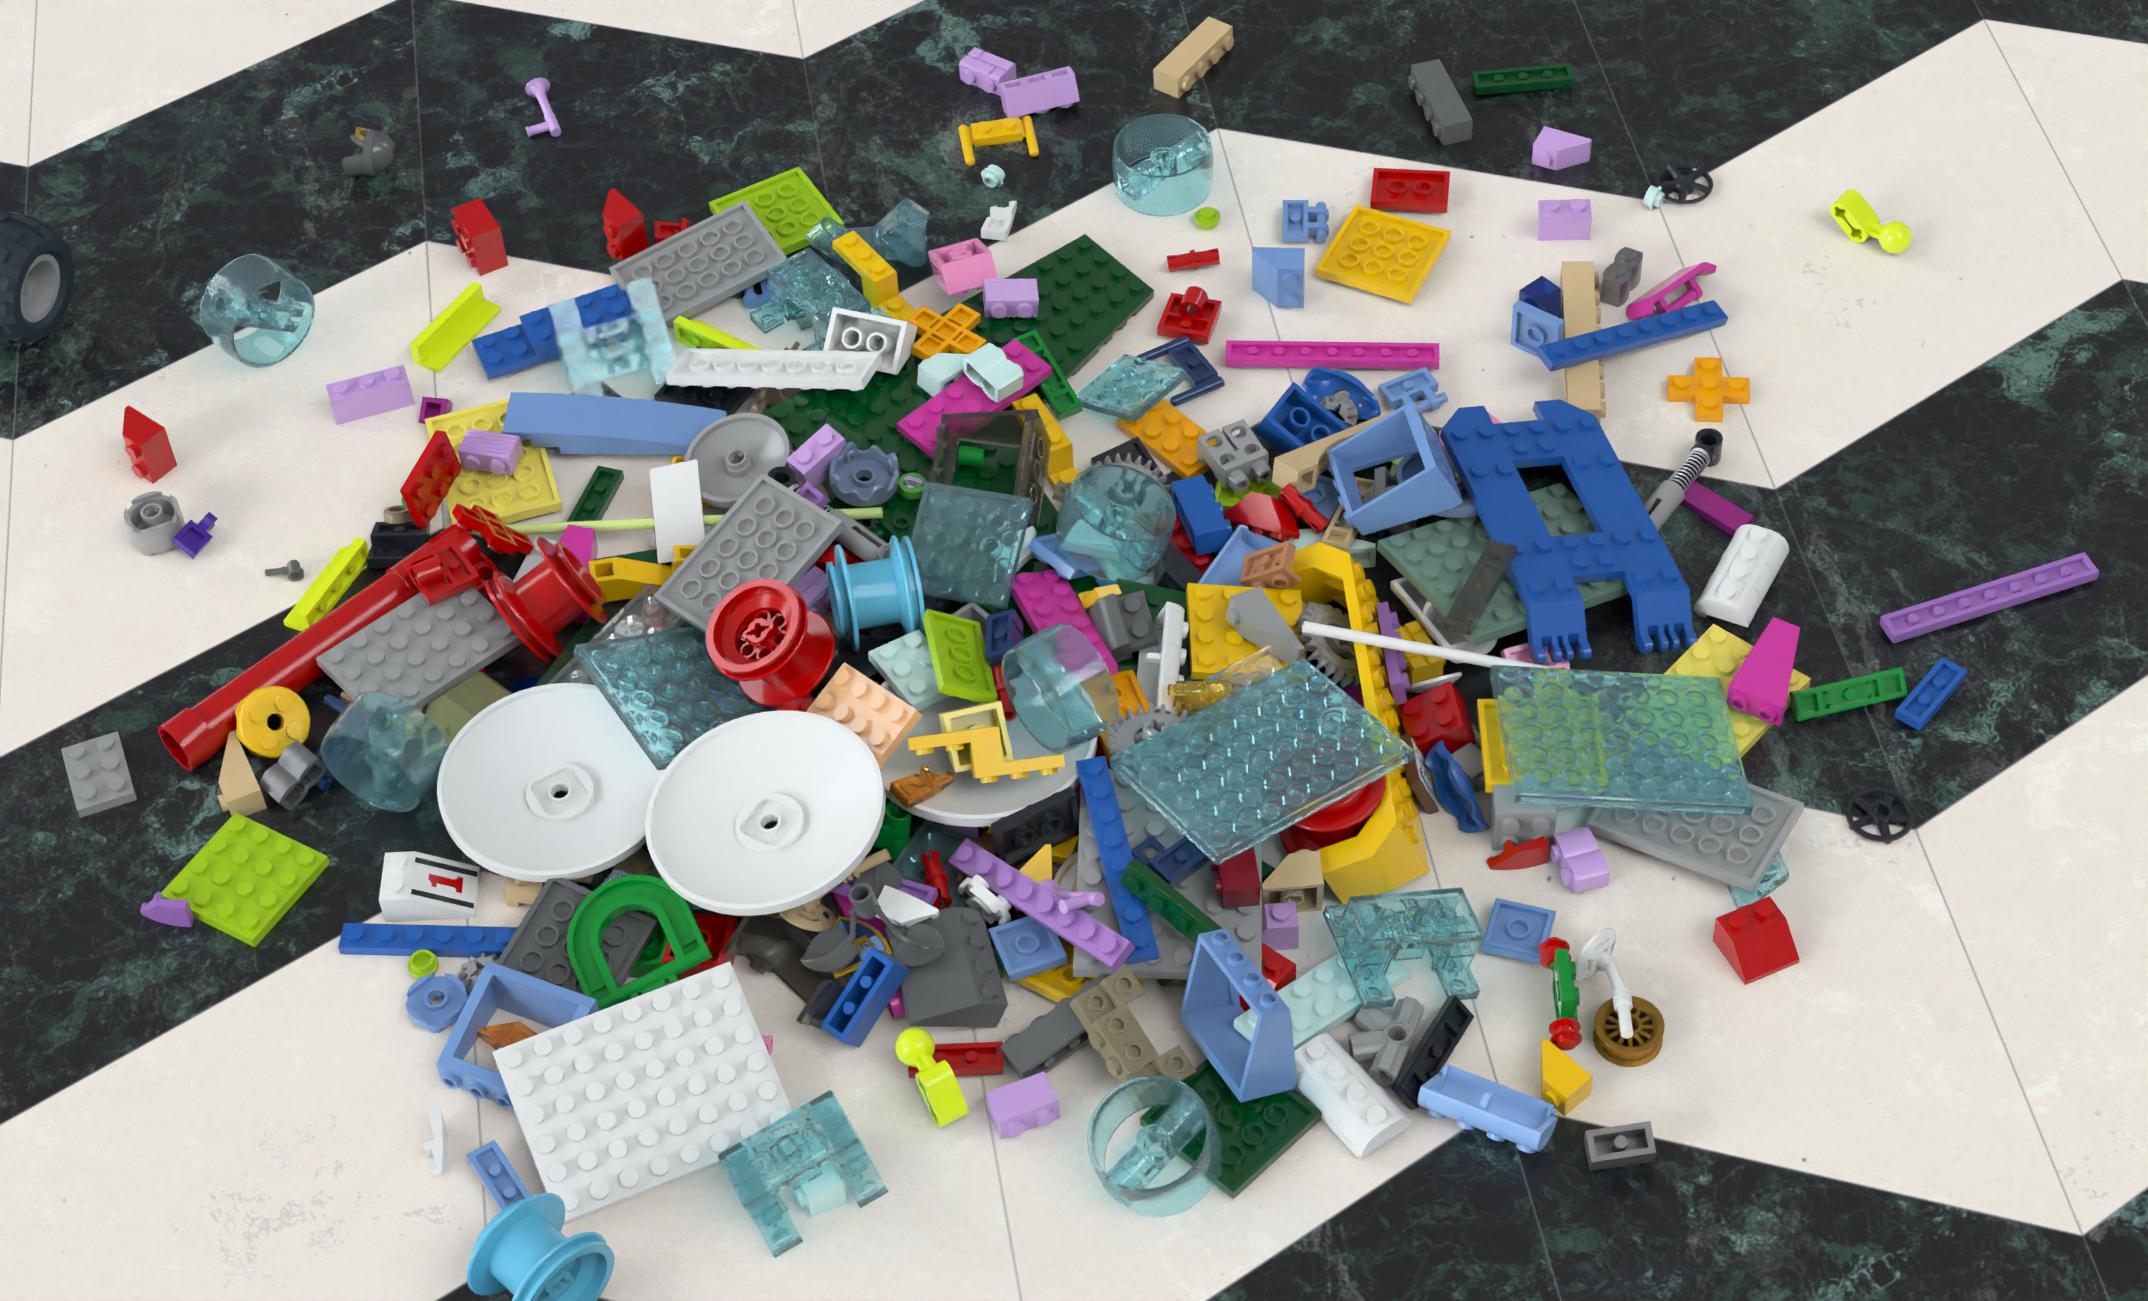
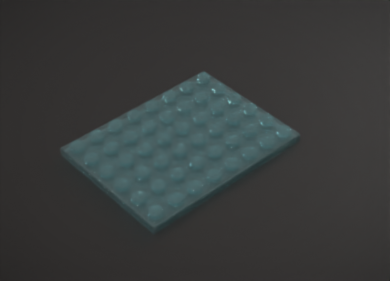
M1301 658L1110 757V767L1216 865H1219L1414 760V749L1306 659Z
M1506 665L1491 666L1489 674L1514 803L1751 815L1753 803L1719 677Z

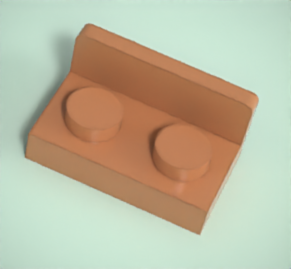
M1288 540L1246 554L1239 583L1244 587L1260 586L1261 588L1286 589L1300 584L1301 577L1292 570L1296 546Z

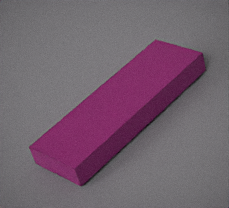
M1696 481L1686 490L1685 498L1681 502L1682 506L1733 537L1737 528L1741 525L1753 523V515Z

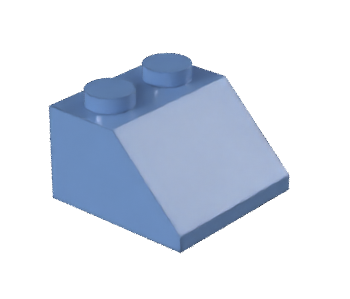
M1252 247V289L1277 308H1304L1305 248Z

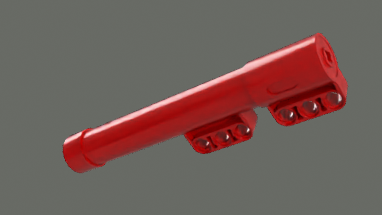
M457 524L451 525L387 569L386 574L205 699L191 708L183 709L160 725L158 733L163 744L184 769L192 771L219 752V748L227 743L229 732L234 730L236 732L237 719L235 709L239 702L253 690L267 686H281L298 694L326 673L317 664L316 658L420 593L405 571L403 562L455 540L479 574L481 583L474 586V588L485 599L490 598L485 588V582L488 580L482 579L488 578L493 580V573L498 571L497 567L481 551L479 545L469 532L461 529Z

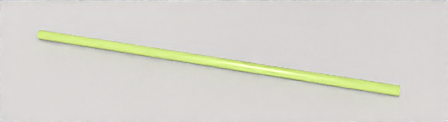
M882 507L833 509L841 510L852 519L883 518ZM725 514L703 515L704 526H715ZM654 518L505 525L525 535L564 533L568 524L592 528L595 532L655 529Z

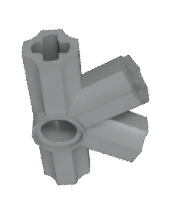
M1406 996L1403 999H1398L1392 1016L1376 1003L1370 1002L1362 1006L1359 1013L1355 1016V1023L1365 1032L1348 1034L1349 1053L1356 1061L1374 1059L1370 1069V1077L1377 1084L1388 1087L1398 1077L1404 1061L1410 1055L1411 1043L1424 1013V1006L1417 999Z

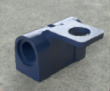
M1014 609L987 616L985 659L992 669L996 665L1005 664L1010 668L1011 678L1021 673L1022 667L1055 657V637L1049 635L1026 642L1023 638V623ZM1048 645L1047 651L1043 654H1034L1039 646Z
M1193 829L1183 835L1178 842L1168 849L1155 837L1150 836L1132 850L1134 858L1139 859L1173 888L1207 864L1213 853V849ZM1154 848L1159 854L1148 860L1143 855V850Z

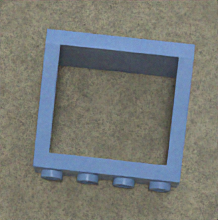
M1413 401L1326 451L1330 461L1327 467L1335 478L1332 482L1337 492L1341 495L1338 497V500L1346 511L1343 514L1350 528L1356 527L1362 536L1446 511L1463 503L1439 436ZM1417 452L1420 453L1425 466L1423 471L1364 505L1353 472Z
M1227 928L1199 934L1178 1020L1240 1103L1295 1089L1297 1073L1290 1009ZM1239 993L1258 1016L1252 1043L1233 1028L1234 1019L1245 1012L1240 1006Z
M488 961L482 969L436 1065L441 1081L449 1088H460L470 1092L476 1098H486L497 1102L503 1108L511 1109L513 1106L500 1073L464 1061V1058L496 1010L499 1008L545 1026L556 1028L598 1012L599 1008L597 1000Z

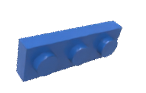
M1942 657L1896 709L1895 718L1921 731L1966 679L1968 670Z

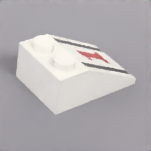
M416 851L385 853L379 894V903L385 922L475 918L480 867Z

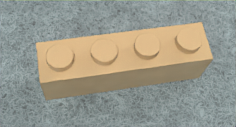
M1208 16L1153 69L1154 89L1175 98H1180L1199 78L1204 76L1213 64H1216L1227 51L1231 50L1234 44L1233 26Z

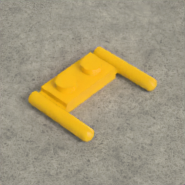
M1024 116L1021 120L1019 117L982 121L972 123L970 127L961 125L958 128L965 163L968 166L975 164L972 145L980 147L1022 141L1023 137H1026L1030 155L1032 157L1039 155V148L1030 116Z

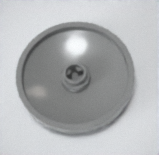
M738 413L716 420L704 428L691 442L684 462L695 459L698 461L701 501L714 507L731 508L762 473L768 476L769 471L775 467L785 466L790 468L786 459L792 454V447L782 426L772 418L757 413Z

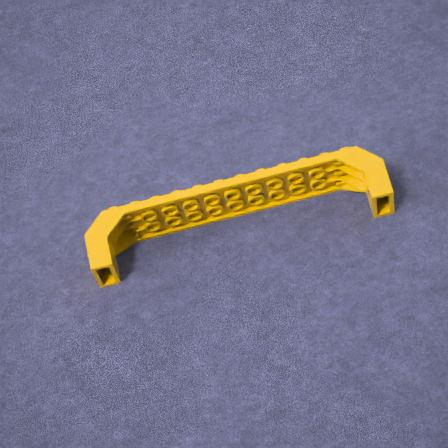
M1321 542L1295 551L1292 570L1301 577L1300 584L1286 589L1301 590L1302 602L1307 604L1308 602L1325 604L1335 601L1348 610L1351 630L1381 635L1376 605L1380 601L1376 596L1372 581L1365 579V573L1360 562L1355 563L1350 553ZM1354 642L1373 757L1378 760L1383 768L1386 777V789L1381 804L1356 837L1317 850L1320 851L1323 877L1343 906L1391 891L1430 872L1416 795L1407 782L1399 736L1405 734L1400 711L1395 703L1389 683L1384 648Z

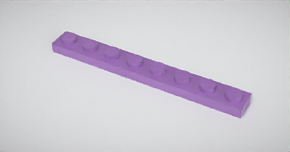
M2083 552L1880 617L1879 624L1894 644L2098 579L2099 570L2086 553Z
M967 838L948 860L953 868L962 872L971 879L975 875L982 877L988 883L989 891L997 896L1001 895L1012 906L1115 972L1135 949V946L1129 940L1080 909H1074L1065 914L1062 913L1059 909V901L1063 900L1061 897Z

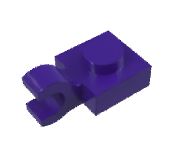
M208 512L198 524L190 520L173 538L172 543L194 559L211 541L213 536L208 532L215 526L214 523L218 518Z

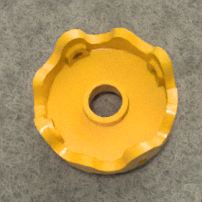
M281 686L257 688L240 701L235 709L237 719L236 735L249 752L255 756L280 758L287 746L296 740L303 744L308 737L310 730L309 710L303 699L288 688ZM271 714H277L281 718V726L275 731L271 730L267 725V719Z

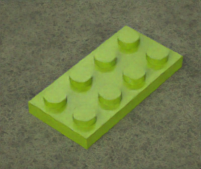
M926 609L922 619L939 693L950 697L955 696L968 699L975 703L996 701L998 696L991 667L985 659L986 647L980 622Z

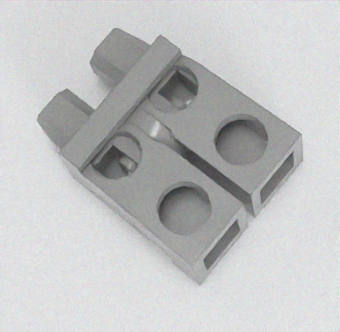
M1244 419L1222 427V432L1220 429H1216L1197 437V456L1202 462H1207L1216 478L1221 481L1224 489L1231 487L1238 494L1249 487L1250 479L1256 478L1261 484L1271 480L1272 470L1268 464L1269 453L1265 448L1263 449V446ZM1240 430L1239 436L1234 437L1232 435L1233 431ZM1216 439V445L1209 446L1207 444L1208 441Z

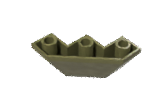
M476 672L430 702L420 728L424 758L443 759L449 745L458 732L474 716L489 705L513 693L485 673Z

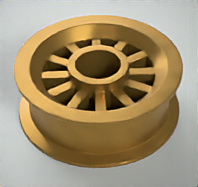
M1631 996L1633 1008L1630 1010L1633 1036L1631 1038L1625 1039L1621 1037L1618 1012L1614 1009L1613 998L1603 1003L1595 1015L1594 1046L1604 1059L1618 1066L1638 1067L1645 1065L1655 1059L1662 1048L1665 1029L1663 1016L1651 1002L1636 996Z

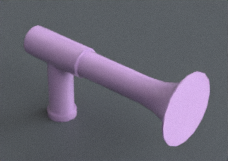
M535 78L527 83L525 87L527 95L538 99L546 121L525 127L529 138L546 131H550L553 137H557L562 133L546 96L550 83L545 78Z
M1045 879L1039 883L1063 899L1059 901V909L1064 914L1087 905L1102 906L1105 901V897L1101 892L1061 890L1058 883L1052 879Z

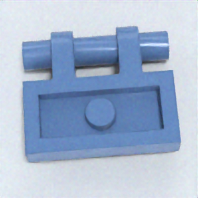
M1283 200V242H1308V235H1314L1317 243L1324 244L1326 237L1329 235V226L1326 224L1329 219V211L1326 208V204L1318 202L1316 207H1308V200Z
M1426 367L1378 385L1379 395L1391 409L1404 406L1410 401L1414 403V400L1419 398L1424 400L1414 404L1420 412L1426 410L1434 411L1439 409L1441 404L1448 402L1445 392L1437 395L1434 393L1438 391L1439 383Z

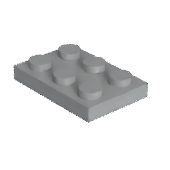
M118 731L61 749L80 818L137 800Z

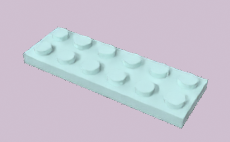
M1367 934L1277 991V994L1290 1009L1294 1051L1314 1037L1329 1032L1355 1015L1368 1002L1373 1003L1410 979L1412 970L1372 936ZM1249 1009L1234 1019L1233 1028L1251 1043L1258 1016L1252 1009Z

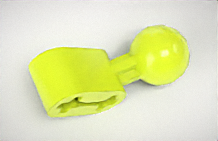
M1846 190L1830 207L1833 218L1848 237L1856 243H1862L1871 236L1879 239L1881 247L1888 253L1899 254L1907 250L1911 244L1912 233L1909 226L1901 221H1891L1884 226L1881 225L1878 215L1856 190Z
M918 1027L905 1029L897 1038L895 1051L900 1061L907 1066L917 1067L920 1071L915 1074L916 1081L937 1127L941 1128L968 1115L967 1104L950 1065L945 1060L936 1063L932 1057L935 1043L931 1034L925 1029Z

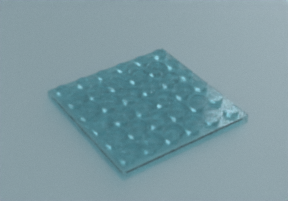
M695 626L575 645L573 651L575 658L658 771L666 769L674 758L689 744L719 725L740 717L775 711L782 707L762 706L750 700L742 691L738 680L725 676L717 669L707 650L706 634Z

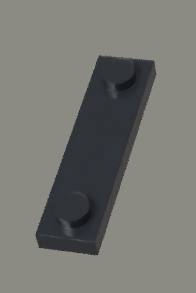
M1456 995L1447 997L1391 1086V1089L1410 1110L1419 1107L1418 1095L1421 1086L1441 1071L1475 1017Z

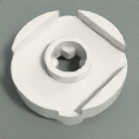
M975 875L972 879L967 877L958 886V891L961 895L966 891L970 897L966 901L971 908H981L983 918L988 923L992 924L996 920L999 922V926L1011 920L1008 912L1012 908L1011 904L1001 895L996 897L988 890V883L979 875Z

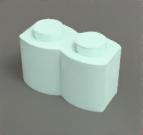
M987 343L963 358L964 373L974 384L980 386L993 401L998 403L1023 388L1024 373L1022 368L1018 364H1014L1006 359V355L1001 348Z

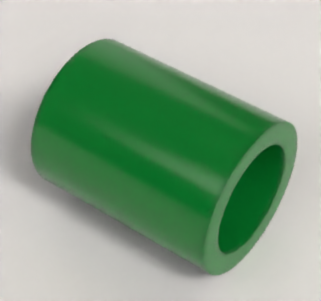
M959 446L958 465L983 467L984 448Z

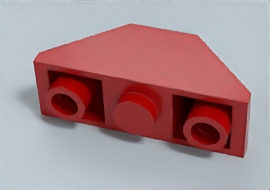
M1250 492L1224 513V520L1228 519L1230 522H1233L1232 528L1234 529L1239 525H1245L1248 527V530L1252 528L1251 531L1265 537H1267L1269 532L1271 533V538L1285 542L1287 537L1299 540L1300 533L1291 507L1283 500Z

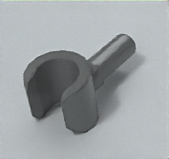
M290 560L286 567L265 570L266 576L288 575V579L294 582L301 581L304 578V571L300 568V563L297 560Z

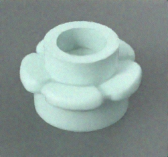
M991 164L982 170L981 176L986 186L994 188L1003 185L1005 173L1000 167Z
M1651 185L1648 188L1643 204L1649 206L1650 210L1654 206L1659 208L1665 196V193L1661 192L1662 187Z

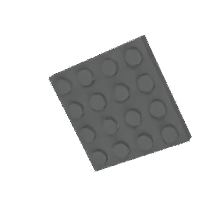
M564 878L548 879L496 964L584 995L568 956L567 935L576 910L593 891ZM636 911L626 912L612 921L603 938V951L619 987L624 985L658 928L656 920Z

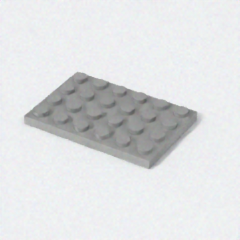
M743 200L609 267V270L620 289H625L630 293L634 306L639 310L640 318L653 336L673 326V321L679 315L687 319L790 267V263L750 206Z
M762 473L653 597L657 603L706 634L708 622L716 606L734 588L745 582L762 578L776 579L794 587L843 531L845 525L842 520Z
M471 587L431 606L428 605L422 594L418 593L321 654L316 660L318 666L379 726L387 731L523 642L507 624L499 611L474 587Z
M1638 744L1586 822V826L1595 835L1754 893L1802 815L1804 803Z

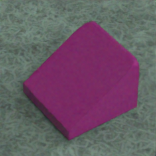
M422 397L419 423L426 424L425 419L450 413L453 403L449 399Z

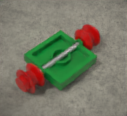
M1551 937L1542 942L1538 948L1539 953L1542 955L1540 957V964L1544 968L1553 971L1552 992L1556 1020L1549 1025V1032L1552 1034L1550 1042L1562 1051H1569L1582 1042V1035L1579 1033L1581 1026L1578 1022L1577 1006L1580 1005L1579 988L1574 987L1573 980H1576L1575 961H1571V955L1568 953L1570 949L1569 943L1558 937Z

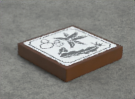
M1409 733L1399 736L1407 782L1426 813L1433 814L1439 812L1431 771L1424 765L1425 758Z

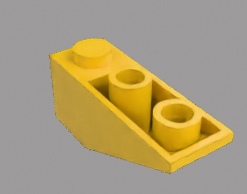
M619 557L589 561L590 573L602 589L607 602L654 595L671 576V566Z

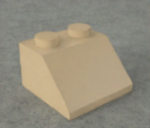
M1303 849L1288 854L1263 882L1262 906L1264 904L1296 902L1297 913L1322 910L1324 880L1320 851Z

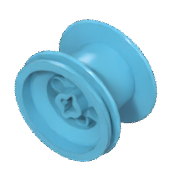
M895 535L890 537L889 558L849 565L846 563L842 547L839 544L836 545V566H833L832 562H827L826 574L831 608L839 639L845 638V633H847L853 651L858 652V630L896 623L902 625L905 635L919 629L926 636L922 619L925 609L921 582L909 537L902 536L901 543H899Z
M540 1193L512 1203L487 1224L474 1245L467 1269V1283L469 1288L478 1295H493L508 1289L514 1295L512 1301H597L611 1278L615 1257L606 1240L599 1233L583 1232L569 1238L565 1237L561 1233L565 1220L564 1201L554 1193Z

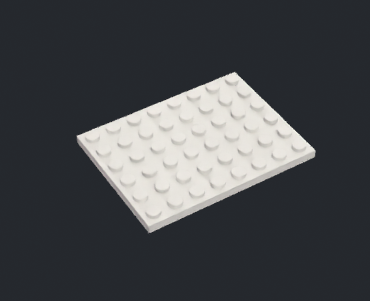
M731 962L708 969L492 1052L546 1193L558 1195L564 1201L565 1220L563 1226L800 1133L796 1117Z

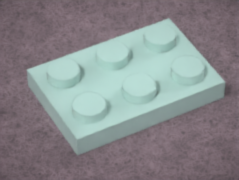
M919 629L868 652L869 661L901 700L917 711L950 697L939 693L928 641Z

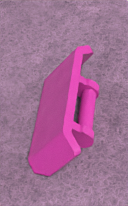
M1702 262L1677 271L1630 303L1626 309L1627 317L1630 320H1639L1652 316L1654 305L1657 313L1662 314L1681 309L1693 300H1698L1703 296V291L1693 276L1713 274L1716 272L1717 266L1708 262ZM1684 283L1687 292L1668 305L1664 296Z

